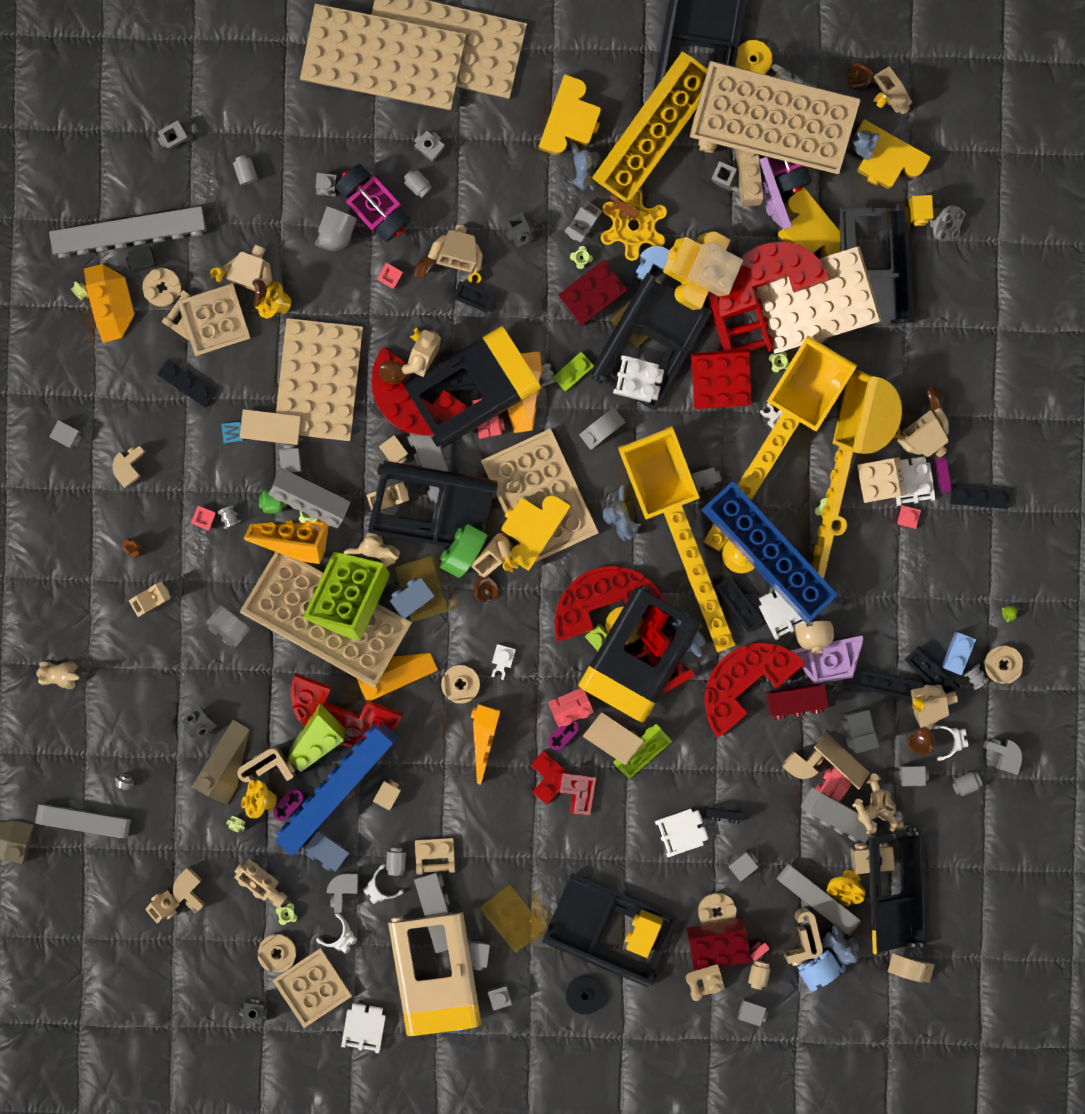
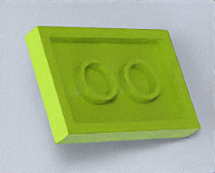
M657 724L649 727L645 734L639 737L645 742L626 766L618 760L613 761L628 779H631L672 742ZM634 730L631 731L633 734L638 736V734Z

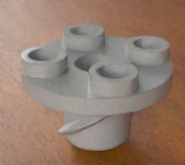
M950 205L945 209L944 207L933 209V219L929 222L933 228L934 237L941 242L957 238L965 218V211L956 205Z

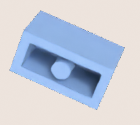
M955 632L941 667L962 675L976 639Z

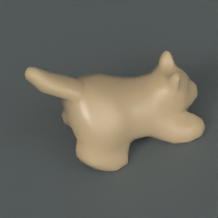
M372 533L366 534V538L358 548H349L344 551L346 555L363 554L368 557H375L380 559L385 567L395 564L399 558L398 555L401 553L396 547L383 544L381 535Z
M42 661L39 665L40 668L36 672L40 685L57 684L62 688L73 689L76 686L75 681L80 679V676L75 673L77 665L72 661L59 665Z

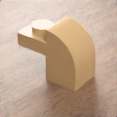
M133 446L126 452L127 456L119 452L114 458L113 473L124 488H128L141 477L132 464L146 453L142 446Z
M403 482L385 488L381 510L409 500L408 490ZM376 491L366 495L371 510L373 508Z
M160 581L130 599L129 602L136 615L140 617L165 603L171 597L168 588Z
M815 749L804 760L793 751L781 766L794 777L808 779L818 773L813 766H818L825 757Z
M189 866L175 880L173 894L178 903L185 898L187 900L185 903L190 909L199 911L205 903L192 890L202 879Z
M893 953L888 972L909 980L930 983L935 964Z

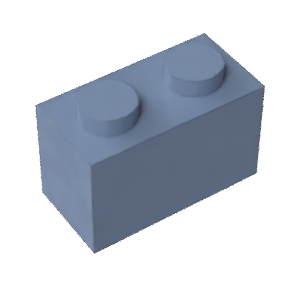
M413 578L407 583L408 588L404 591L399 589L391 595L393 599L390 602L403 619L435 596L422 578Z
M319 829L304 849L309 858L314 861L318 859L323 863L322 867L330 872L332 870L336 872L350 852Z

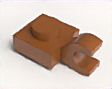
M613 195L609 197L615 204L613 206L606 204L605 208L607 210L613 211L618 209L622 217L628 220L631 218L636 219L639 214L637 209L619 201Z
M127 538L122 542L124 546L122 549L127 555L130 554L133 558H136L142 554L139 551L141 546L135 539L131 541L130 538Z

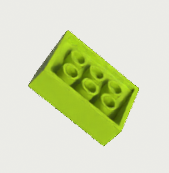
M333 552L303 618L342 636L361 640L391 574L384 563Z

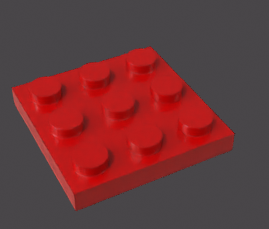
M749 349L691 353L694 409L752 405Z

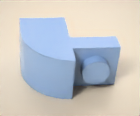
M653 246L643 251L639 258L646 262L645 264L640 263L636 271L639 274L637 279L642 281L653 265L663 270L668 260L669 250L661 246Z

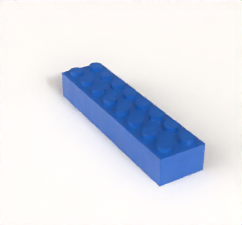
M733 481L701 509L805 623L810 622L838 596Z
M380 722L378 726L375 723L364 735L367 738L365 740L361 738L352 748L354 753L352 754L349 751L340 761L341 767L336 766L326 777L329 781L327 782L324 779L314 791L316 795L311 794L301 805L304 809L299 808L289 819L291 823L286 822L276 833L279 837L275 842L291 856L298 851L396 741L398 736L384 723Z

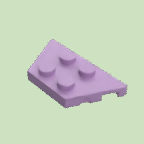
M767 157L759 159L763 198L765 197L767 202V213L783 229L790 228L792 226Z
M863 636L833 641L827 648L823 649L822 653L813 654L812 650H805L804 648L791 651L806 662L801 668L815 685L853 678L863 644Z

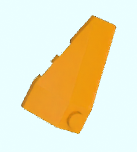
M540 352L521 353V356L539 383L543 371ZM539 391L508 409L514 433L533 430L536 414L535 404Z
M291 520L286 521V524L275 525L273 522L250 524L244 540L302 562L320 564L326 549L329 525L321 520H317L315 523L311 521L293 523Z
M431 653L393 656L375 688L358 678L357 680L365 699L371 701L438 671Z
M478 703L477 707H473L471 718L474 719L477 784L481 785L501 709Z

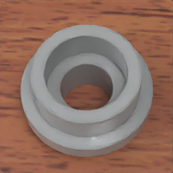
M122 773L115 778V785L121 789L129 790L134 785V780L128 774Z

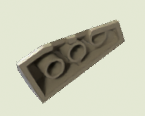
M233 719L192 786L193 788L226 805L229 803L238 786V770L242 766L250 731L249 728Z
M16 820L0 822V859L20 864L26 862L34 824Z

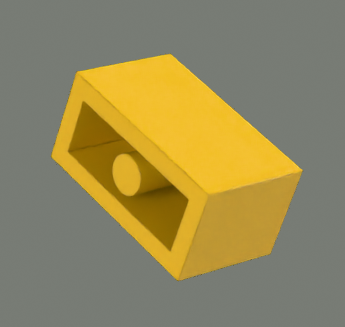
M932 195L912 196L908 200L910 223H914V226H926L933 219Z
M641 910L639 915L636 914L632 922L634 928L632 932L628 931L625 942H627L626 950L647 958L662 926L663 918L645 910Z

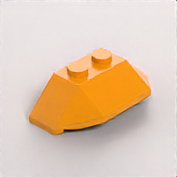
M104 264L84 268L86 288L102 342L106 343L121 339L135 315L126 278Z

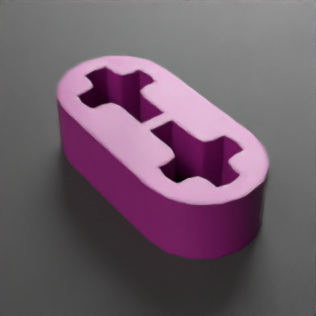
M946 457L935 458V466L941 493L951 492Z
M573 721L575 724L573 732L568 731L564 734L563 731L566 729V726L557 727L550 735L548 743L552 749H562L577 733L578 723L576 721ZM562 734L563 738L560 740L562 744L560 746L557 744L553 746L552 738H558Z
M291 789L273 809L274 817L277 820H286L302 803L303 793L299 789ZM298 793L299 802L294 801L290 805L288 803L289 800L292 798L290 794ZM285 805H287L288 808L285 810V813L287 815L278 816L279 811L277 810V808L279 807L282 809Z

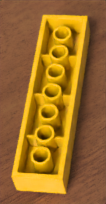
M681 52L592 179L628 204L696 110L707 68L688 54Z

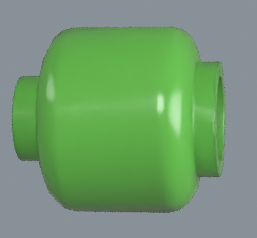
M264 489L263 493L259 494V509L268 514H280L283 507H287V504L269 496L268 494L271 489Z

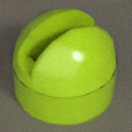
M1011 605L1002 608L1003 616L1007 622L1017 618L1018 610L1016 607Z

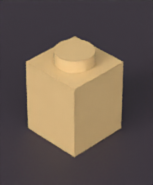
M395 435L379 446L389 461L404 463L407 460L406 456L408 453Z
M391 779L389 781L384 780L373 802L390 811L401 791V788H399L400 784Z

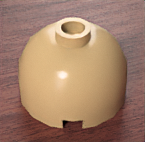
M815 621L813 625L807 626L805 623L795 628L800 646L805 650H812L813 654L822 653L823 649L827 648L834 639L833 623L831 624L830 621Z

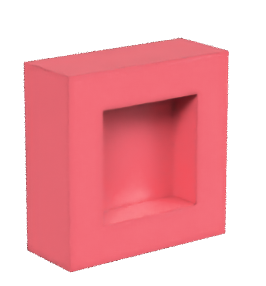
M386 263L377 280L394 289L403 272Z
M902 505L897 524L916 529L921 510Z
M197 506L191 524L209 531L216 512Z
M758 942L750 949L752 951L750 956L756 961L770 948L765 942L762 944Z

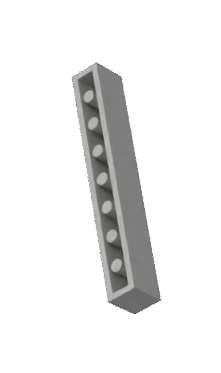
M195 207L49 231L53 255L61 259L70 257L72 253L86 255L89 254L90 250L104 252L108 251V247L114 246L115 249L127 248V244L134 243V246H141L150 240H153V243L164 242V238L172 237V240L184 238L183 235L191 234V237L203 235L202 232L207 231L203 208Z

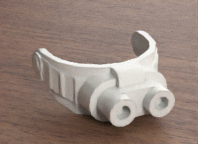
M933 725L932 729L934 730L937 728L947 729L954 738L952 751L945 756L937 757V760L941 761L949 758L957 751H961L962 748L968 747L967 739L964 740V736H966L965 729L958 730V728Z
M386 864L379 866L372 880L367 883L368 886L363 889L366 895L370 894L371 897L369 899L373 904L388 898H396L404 893V889L394 895H386L378 890L375 878L377 873L385 868Z
M336 913L335 915L343 924V933L340 939L332 944H326L319 938L316 941L326 947H333L338 951L342 950L346 954L350 951L349 946L355 944L357 939L353 936V932L340 913Z

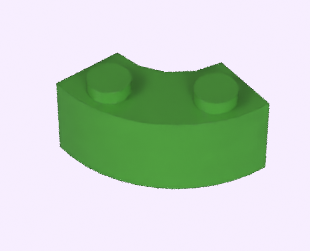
M469 524L462 529L459 528L455 534V541L441 555L440 560L442 562L440 568L460 578L476 559L487 538V534Z

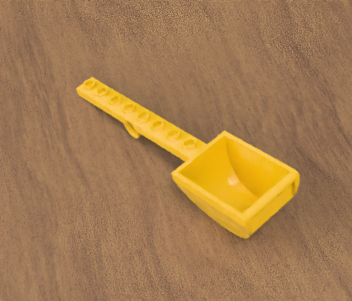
M809 335L806 336L767 400L768 403L783 412L737 485L750 500L756 494L799 422L817 432L857 367V364L847 360ZM713 524L703 542L720 552L728 538Z
M854 370L845 386L833 444L839 446V450L835 454L836 463L830 475L831 485L826 493L827 502L826 507L822 511V524L818 528V542L813 550L814 559L811 566L823 579L834 535L843 534L847 528L846 520L838 515L853 452L868 454L882 449L893 439L901 422V400L893 385L882 378L871 376L858 370ZM837 520L836 527L832 529V523Z
M666 427L662 431L632 443L618 446L645 519L661 513L665 515L717 653L735 646L682 507L684 504L699 499V495L673 427Z

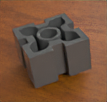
M863 708L843 714L844 719H841L843 729L849 733V737L846 738L849 749L860 753L879 748L868 709Z

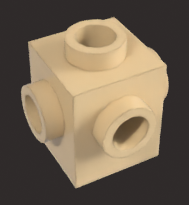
M167 890L163 894L159 892L151 898L152 902L145 909L158 924L165 918L167 920L172 918L177 913L175 910L179 904L174 895L170 894Z

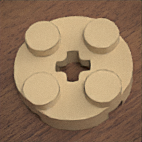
M166 268L154 269L145 277L143 281L144 296L153 305L166 307L176 302L180 297L182 285L173 271ZM165 282L167 290H163L160 293L157 285Z
M1005 645L997 646L986 655L984 660L985 672L994 682L1001 684L1012 683L1022 673V656L1012 647ZM1001 660L1008 661V668L1006 670L999 668Z
M456 665L445 672L441 683L442 691L449 700L455 703H467L477 695L480 688V680L472 668L466 665ZM458 679H462L463 682H466V685L463 686L462 690H460L458 686H455V683L458 682Z
M712 893L706 895L701 900L698 906V916L703 925L732 920L736 918V907L728 895ZM721 907L722 915L714 917L712 909Z
M281 933L267 936L261 942L258 949V960L261 966L270 972L279 973L288 970L293 965L297 955L293 941ZM274 948L282 951L281 958L272 956Z

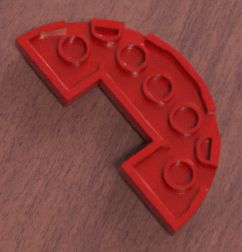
M789 242L767 243L750 250L740 258L743 262L729 295L720 296L719 298L720 315L722 319L758 307L754 289L785 277H789L794 293L831 279L823 263L808 249Z
M382 347L375 359L371 377L372 392L379 410L398 429L415 436L433 437L432 431L403 386L412 373L408 374L397 385L388 384L381 379L379 375L381 363L398 361L404 365L407 364ZM443 390L433 405L420 397L438 425L469 408L445 390Z
M606 566L590 570L576 578L564 591L558 602L554 619L557 642L593 631L594 628L588 612L623 600L626 604L636 586L640 587L641 584L651 589L650 594L663 602H665V599L659 589L649 579L632 569ZM648 605L644 613L649 612L652 605Z
M769 643L746 645L726 655L712 671L705 689L707 719L716 736L720 738L748 714L736 698L763 674L778 688L806 662L791 650Z
M297 673L293 676L290 697L293 711L298 721H301L306 726L310 717L317 710L318 705L321 704L346 729L344 741L337 746L352 747L361 738L365 740L367 738L364 736L374 723L378 726L382 722L392 731L402 718L403 713L366 700L360 715L325 702L331 686Z

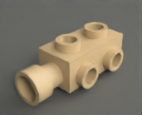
M250 859L245 864L240 863L234 871L237 873L234 878L238 880L239 885L247 887L258 899L261 898L265 901L268 898L275 907L279 908L288 897L283 892L280 893L275 889L279 882Z

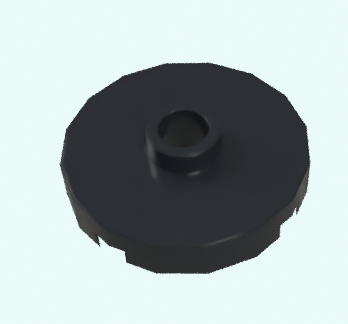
M580 976L569 983L566 990V1000L574 1012L591 1014L601 1007L604 1000V991L596 979L589 976ZM584 992L589 995L586 999L581 997V994Z

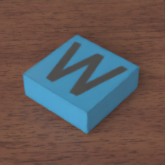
M241 422L221 424L224 443L243 441V438H240Z

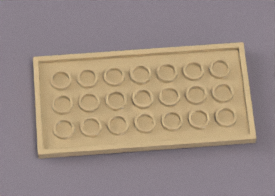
M428 0L374 1L371 15L466 34L456 87L510 99L527 27L526 23Z
M315 4L300 80L451 111L466 34Z
M710 61L689 136L839 174L860 98Z
M275 552L244 603L240 613L375 688L412 622L403 619L398 614L377 603L362 639L357 640L342 636L304 619L303 616L323 573L305 562Z

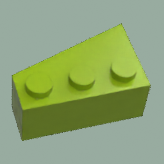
M319 704L305 728L290 747L288 760L302 772L343 742L346 729Z

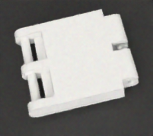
M621 356L622 365L620 372L617 374V377H619L618 383L613 393L648 403L651 400L657 401L660 387L656 386L655 383L660 384L662 382L664 370L658 369V364ZM628 362L626 373H624L625 364ZM622 378H624L622 390H620Z
M925 456L911 458L912 465H909L908 459L900 460L907 495L896 497L897 506H901V503H918V501L928 499L934 501L935 493L930 462L926 463ZM923 494H930L929 496H922V497H918V496H917V495H923ZM913 496V498H909V499H902V500L900 499V498H903V497Z
M775 590L777 597L774 598L772 593H769L759 598L762 605L758 607L775 640H778L780 636L788 632H794L797 626L805 624V622L801 621L792 626L793 623L802 618ZM788 626L787 629H785V630H783V631H781V632H779V633H776L777 631H779V630H781V629H783V628H785V627Z
M690 808L655 821L662 835L660 838L665 843L668 852L666 853L667 857L703 846L702 841L709 839L705 827H697V825L703 823L699 810L692 812ZM662 823H664L667 835L664 832ZM667 839L670 840V843H671V846H672L673 851H671Z
M353 1003L352 1009L347 1010L341 1047L350 1046L356 1047L358 1050L368 1049L379 1053L386 1015L382 1014L383 1008L370 1006L369 1012H365L366 1005ZM346 1040L359 1042V1044L346 1042ZM363 1043L373 1044L376 1047L363 1045Z

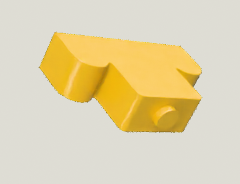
M564 74L539 144V150L553 155H561L566 150V139L588 146L593 133L597 134L600 126L597 120L601 109L598 106L581 101L586 93V86L583 81Z
M865 119L855 133L856 135L858 132L871 131L872 133L880 134L870 160L863 158L857 169L858 173L868 178V182L876 186L880 184L890 189L902 169L908 178L918 177L931 158Z
M803 187V190L795 193L784 204L788 217L794 218V220L790 222L792 227L780 230L778 236L783 242L800 245L812 253L820 250L821 258L839 253L840 231Z
M713 231L699 235L697 242L688 237L679 238L675 241L674 246L668 252V260L663 272L682 283V285L675 289L674 293L679 303L692 310L702 308L709 291L687 279L702 244L713 243L726 250L730 239Z
M548 496L543 500V510L521 498L515 508L510 507L505 515L508 519L502 526V531L520 542V545L512 548L511 558L528 571L570 508V505L555 496Z

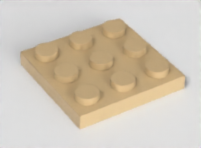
M233 283L177 300L195 356L250 339Z
M321 948L272 980L303 1028L352 997L351 992Z

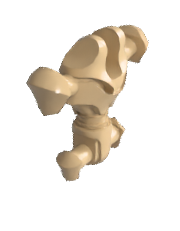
M872 774L866 783H870L873 790L870 797V805L864 808L863 801L856 799L852 806L856 807L858 819L865 825L867 834L876 832V827L873 826L871 820L876 819L877 816L884 821H889L891 831L902 830L904 827L903 821L898 822L894 817L896 804L892 802L891 794L888 791L880 789L878 781L881 780V777L877 774Z

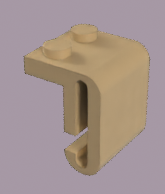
M274 746L241 766L238 770V777L243 782L252 781L254 779L253 774L246 775L245 771L271 754H276L277 757L256 771L258 776L277 765L288 781L296 775L295 771L297 768L287 760L280 748Z
M805 907L796 911L795 919L800 923L804 922L803 917L807 916L814 948L812 950L810 948L804 926H798L802 947L784 951L788 964L792 963V966L803 964V960L819 957L823 951L815 916Z

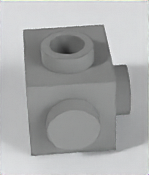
M426 131L424 134L421 132L414 141L416 142L415 148L432 162L435 161L445 148V145L440 142L441 138L433 131L431 133Z

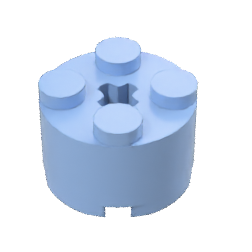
M828 950L822 951L819 957L809 962L804 961L803 964L797 966L800 976L811 992L817 990V985L820 984L823 987L840 975L839 973L843 972L831 951Z

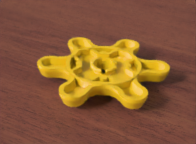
M639 189L628 203L629 206L639 211L635 219L639 223L637 230L632 231L628 227V223L634 220L633 218L628 220L620 215L621 212L618 209L609 211L605 208L606 204L613 206V202H607L603 206V212L613 220V226L602 233L601 241L605 245H610L616 241L623 242L626 247L625 257L630 261H634L639 257V247L643 243L661 247L665 243L664 236L656 232L655 223L666 216V208L662 205H656L651 209L645 208L642 204L643 194Z

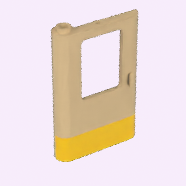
M463 912L409 920L403 919V916L392 917V921H389L388 925L407 1036L481 1026ZM443 925L445 927L452 976L418 981L414 973L408 930Z

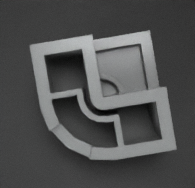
M326 207L318 230L319 236L315 241L316 247L328 251H338L345 248L352 239L351 234L357 218L339 210Z

